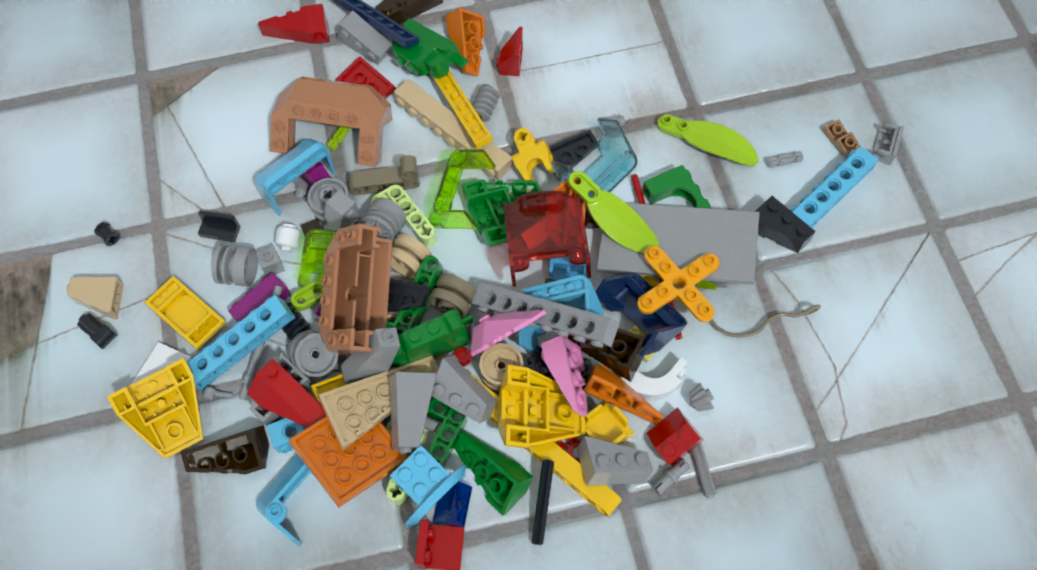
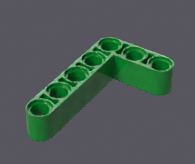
M435 256L424 258L413 283L419 285L429 281L427 286L431 288L430 292L433 288H436L435 283L439 275L443 273V266ZM436 264L433 270H429L431 265ZM428 300L426 307L399 311L395 322L387 321L386 327L396 328L397 334H401L418 326L429 304ZM412 316V320L405 323L407 317Z
M431 396L427 416L442 422L427 452L444 468L460 433L466 426L467 416ZM437 406L445 407L442 412L434 411ZM456 414L463 416L459 421H455L452 418ZM446 432L454 433L450 439L443 437ZM437 450L444 451L441 457H435L434 453Z

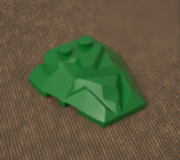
M479 179L462 184L467 213L480 242H484L489 248L509 242L547 216L548 202L537 181L514 180V183H503V180H497L496 183H486L485 180Z

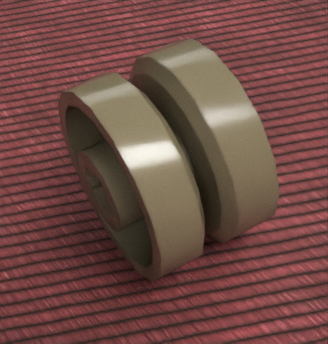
M447 273L440 274L435 283L436 288H433L428 296L429 304L443 314L451 310H458L461 319L466 317L470 310L469 304H472L476 289L460 277Z

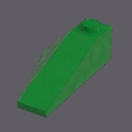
M464 431L460 433L454 449L462 462L467 465L466 468L471 469L475 475L476 484L478 486L481 485L487 494L485 498L488 503L502 516L505 515L526 494L534 477L520 464Z

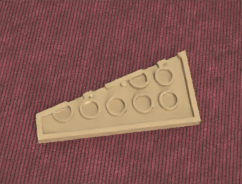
M433 356L319 394L318 399L342 451L391 414L390 376L395 372L437 374L439 367Z

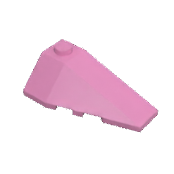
M545 310L497 313L492 317L488 314L479 319L480 324L473 328L471 355L479 354L495 343L545 315Z
M558 336L541 343V357L573 411L583 417L587 416L586 394L582 390V386L586 384L585 379L581 376V372L585 370L581 347L563 336Z

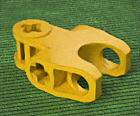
M518 129L514 134V141L519 152L512 155V159L524 180L534 181L532 170L538 164H544L550 174L554 173L553 155L546 141L543 139L537 142L528 129Z

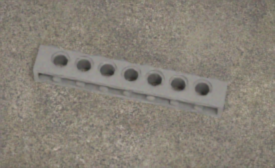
M479 282L472 300V304L478 306V311L486 314L491 311L493 312L492 315L497 313L545 310V315L527 326L535 328L538 325L540 326L539 329L549 333L555 330L557 331L556 334L568 338V335H572L574 340L582 343L589 340L591 345L602 348L603 345L612 347L620 324L607 316Z

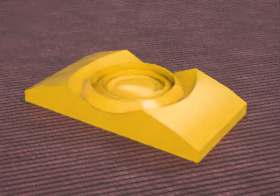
M174 276L144 302L196 350L201 348L226 323L224 319Z

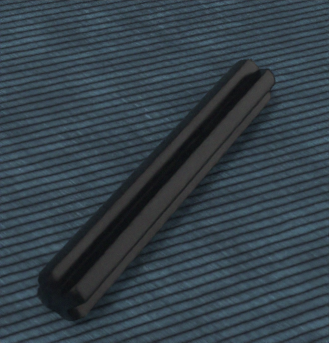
M546 459L542 461L531 539V543L535 545H542L544 542L554 461Z

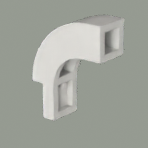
M681 357L666 375L659 378L646 377L637 371L631 382L623 377L621 379L646 401L662 400L671 396L680 388L682 384L680 379L687 372L686 365L688 361Z

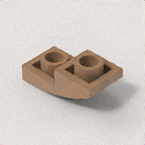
M839 119L822 128L831 143L843 155H847L852 150L861 147L853 133H847Z

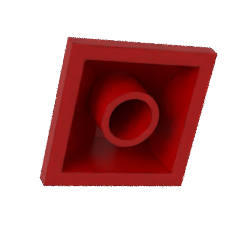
M518 27L501 49L500 57L496 58V68H499V75L520 76L523 53V27Z

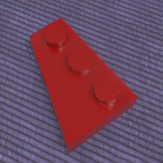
M361 56L335 79L339 82L372 86L385 99L396 90L389 80Z

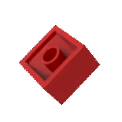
M678 407L646 433L658 453L671 466L704 441L703 437Z

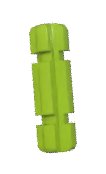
M339 126L332 136L333 139L327 142V147L332 151L336 150L339 146L338 144L347 135V131H350L352 127Z

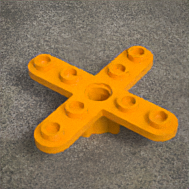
M648 247L645 250L644 259L663 282L638 299L637 306L639 311L643 314H652L670 301H681L698 321H711L715 313L714 308L694 285L718 269L720 264L719 258L715 254L706 253L680 270L660 247Z

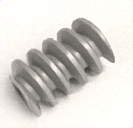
M488 84L480 86L472 105L482 122L490 120V116L493 114L495 105L500 98V93Z

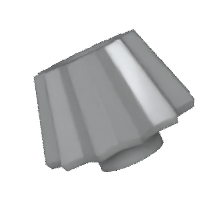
M699 383L689 393L697 411L714 409L711 400L714 398L709 388L704 389L702 384Z

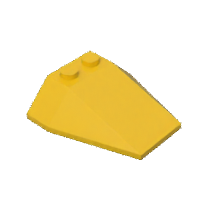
M185 358L106 396L116 415L164 459L204 439L195 379Z
M506 366L499 392V434L505 446L528 448L585 435V416L583 417L573 411L556 381L527 367Z

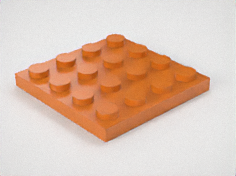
M327 416L289 439L291 447L338 508L396 470L408 458L407 454H399V451H392V436L381 422L344 451L340 448Z

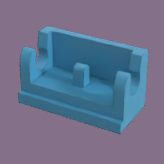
M550 255L549 279L562 280L578 275L587 277L589 258Z

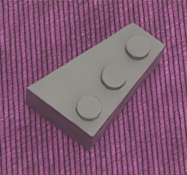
M340 189L325 204L327 225L324 226L326 236L323 238V242L329 246L338 229L356 225L361 219L356 203Z
M281 353L278 358V364L308 392L312 385L310 380ZM253 401L249 408L265 426L277 422L281 418L269 410L262 409L255 401Z
M455 355L443 358L436 374L431 396L479 424L489 420L497 400L481 383H478L470 375L471 372L458 362V358Z
M584 436L577 448L587 486L645 483L653 471L648 453L642 450Z

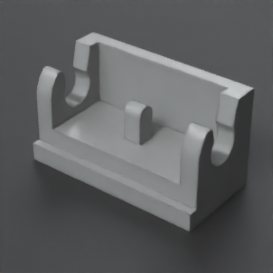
M886 123L884 125L886 129L880 128L872 154L879 159L878 162L891 165L897 155L904 127Z

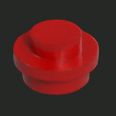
M460 347L453 353L463 367L469 365L472 361L471 351L465 347Z

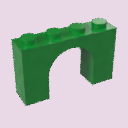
M683 165L650 178L643 183L642 191L650 204L671 196H678L689 201L693 208L711 209L709 201L704 199L700 187L693 182L691 173Z

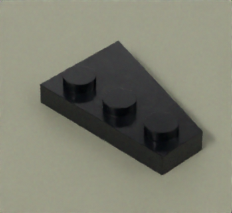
M590 129L549 146L553 155L554 175L558 181L598 147V141Z
M390 278L387 313L426 307L431 288Z

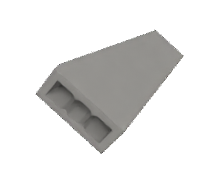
M396 328L375 329L373 335L369 336V348H372V352L352 353L341 365L344 385L389 371L400 347Z
M395 372L390 376L392 451H399V454H411L413 450L419 447L436 373Z

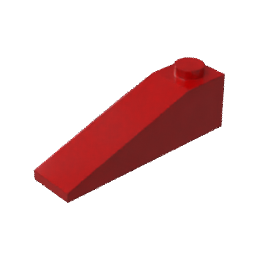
M323 4L305 5L300 7L299 11H288L284 16H274L258 22L262 36L311 44L330 42L329 24Z
M273 358L256 373L247 392V395L262 409L269 410L305 428L326 417L323 407Z

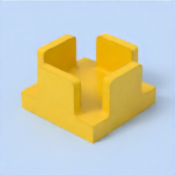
M609 403L605 405L599 404L585 416V435L583 437L587 436L622 445L634 435V432L628 426V418L616 405L612 407Z

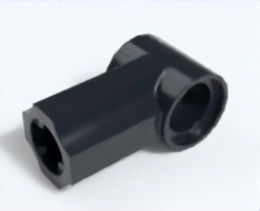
M90 313L83 314L78 319L77 325L80 329L88 334L90 339L101 349H104L118 336Z

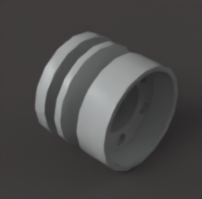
M379 198L373 201L358 224L381 228V232L377 233V237L394 241L406 224V215L404 210L394 201Z
M218 245L212 259V277L214 282L227 285L234 283L236 286L250 287L255 280L258 267L257 251L255 248L242 246L236 248L233 245Z

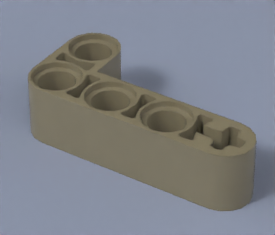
M411 155L401 157L400 166L354 171L348 174L349 193L352 195L380 193L392 185H399L404 190L415 189L420 185L416 157Z

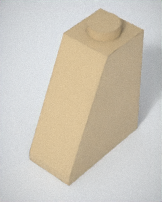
M71 277L70 283L67 285V295L74 302L109 318L118 319L124 284L117 277Z

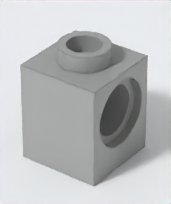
M274 246L256 252L260 266L266 276H269L271 273L276 275L285 271Z

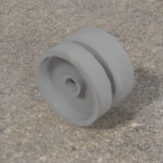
M336 178L320 179L312 185L308 193L309 205L315 218H318L319 222L327 225V220L325 219L326 201L339 189L351 198L347 186Z
M305 330L298 333L291 340L288 347L290 362L302 373L311 377H321L328 374L335 367L338 360V354L327 350L320 332L315 330Z

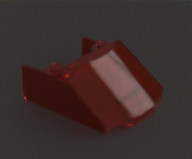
M540 191L516 197L517 200L508 205L507 202L503 204L513 287H517L515 272H522L528 269L529 261L568 257L569 262L574 265L585 264L587 278H591L590 253L580 195L575 194V197L565 195L564 191Z

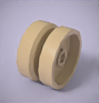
M401 233L393 241L391 268L403 277L414 280L424 258L433 255L420 241Z
M494 344L484 350L480 357L479 368L482 382L494 393L500 392L507 365L524 367L521 353L510 344Z

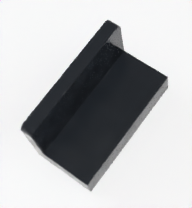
M199 211L198 215L202 219L198 231L200 237L236 242L241 226L235 216Z

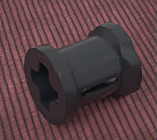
M102 222L94 229V233L104 240L106 246H112L120 239L119 233L113 231L108 222Z

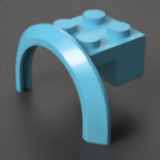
M420 446L390 475V479L419 506L405 523L406 528L418 526L426 513L458 481H462L465 478L466 464L450 475Z

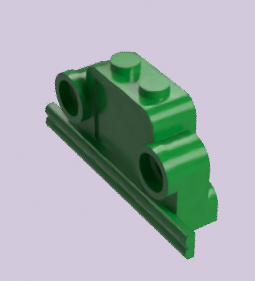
M411 18L404 23L403 27L419 37V44L413 45L410 48H404L392 40L396 63L400 67H406L412 74L416 73L419 76H424L430 72L433 78L439 79L448 74L449 67L453 63L464 68L469 62L468 59L461 56L456 43Z
M451 310L440 317L398 334L400 347L392 362L394 367L397 368L429 356H433L436 359L469 344L470 340L465 325L473 322L472 316L469 315L461 319L458 310Z

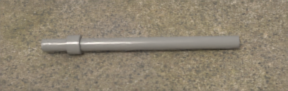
M275 285L272 296L277 295L280 297L283 288ZM265 342L254 349L247 374L242 379L243 386L239 399L247 400V392L255 378L254 375Z

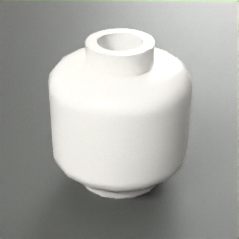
M282 224L276 230L275 244L280 247L281 251L291 252L292 249L299 247L300 230L297 229L296 225Z

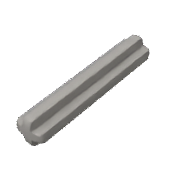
M700 443L691 452L706 498L716 496L717 492L702 444Z

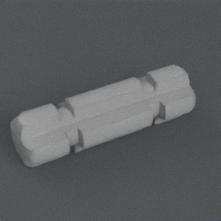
M801 151L794 152V154L788 153L777 155V157L772 156L768 158L767 164L772 168L777 167V165L782 166L792 164L793 162H802L803 154Z

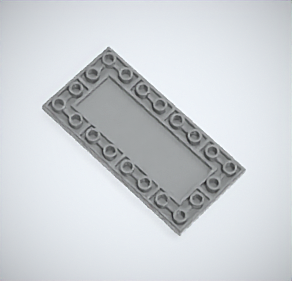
M626 203L650 227L659 241V247L680 270L702 255L712 253L719 258L720 264L718 269L704 278L703 281L754 285L760 212ZM602 231L597 272L635 273L659 277L645 261L643 253H638L621 246Z

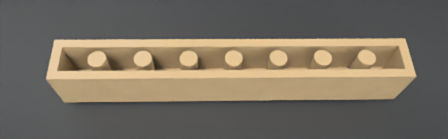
M407 79L394 91L395 103L400 108L403 107L412 117L419 119L423 126L432 129L436 136L445 139L449 146H454L458 149L463 157H468L472 160L473 164L485 170L489 177L500 180L513 167L512 157L493 142L477 149L456 114L410 79Z

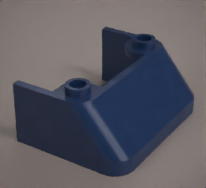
M629 273L604 278L595 291L598 299L609 311H622L646 335V345L639 353L641 356L660 351L687 325L686 319L670 303H667L652 314H643L639 311L637 306L638 299L653 289L640 275Z

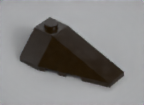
M263 425L180 453L186 472L239 473L246 475L266 468L269 442Z

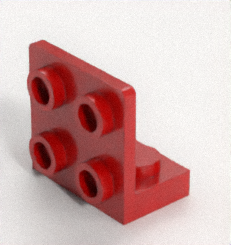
M420 520L415 558L417 568L460 570L465 529L463 527L431 525L429 520Z

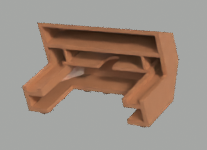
M302 76L279 95L271 115L270 152L287 154L295 148L296 120L360 128L358 164L376 167L381 162L383 127L392 121L391 104L372 86Z
M364 224L340 228L335 233L326 250L323 260L325 268L322 277L323 292L320 299L321 315L318 322L320 326L319 332L329 352L349 356L352 353L372 352V348H369V336L373 335L375 329L386 328L393 240L377 237V233L381 232V228Z

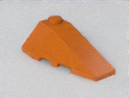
M459 7L446 15L447 32L451 41L456 43L461 56L469 60L468 64L462 68L463 73L478 76L481 62L480 50L483 49L482 38L485 37L486 33L484 16Z
M595 364L583 389L585 393L613 406L616 405L618 408L655 425L662 420L663 415L619 376L609 371V368L606 366Z

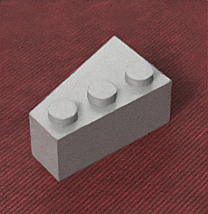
M354 11L339 24L337 40L369 61L378 65L391 52L392 43Z

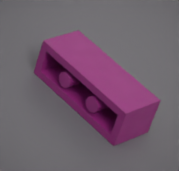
M271 273L269 276L264 277L254 289H250L240 301L235 302L228 312L236 322L242 321L252 310L259 308L266 299L272 297L275 285L283 288L280 298L284 301L292 294L288 287Z

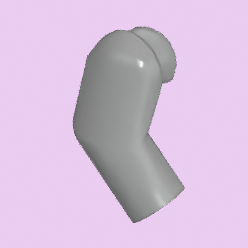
M299 176L292 182L297 186L295 196L303 199L308 193L309 185Z

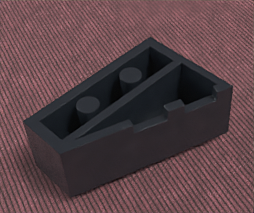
M771 196L754 211L760 212L759 236L776 241V244L796 253H799L811 241L816 232L774 196Z

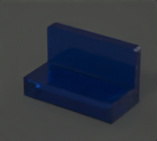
M458 481L436 503L433 523L464 528L472 486Z

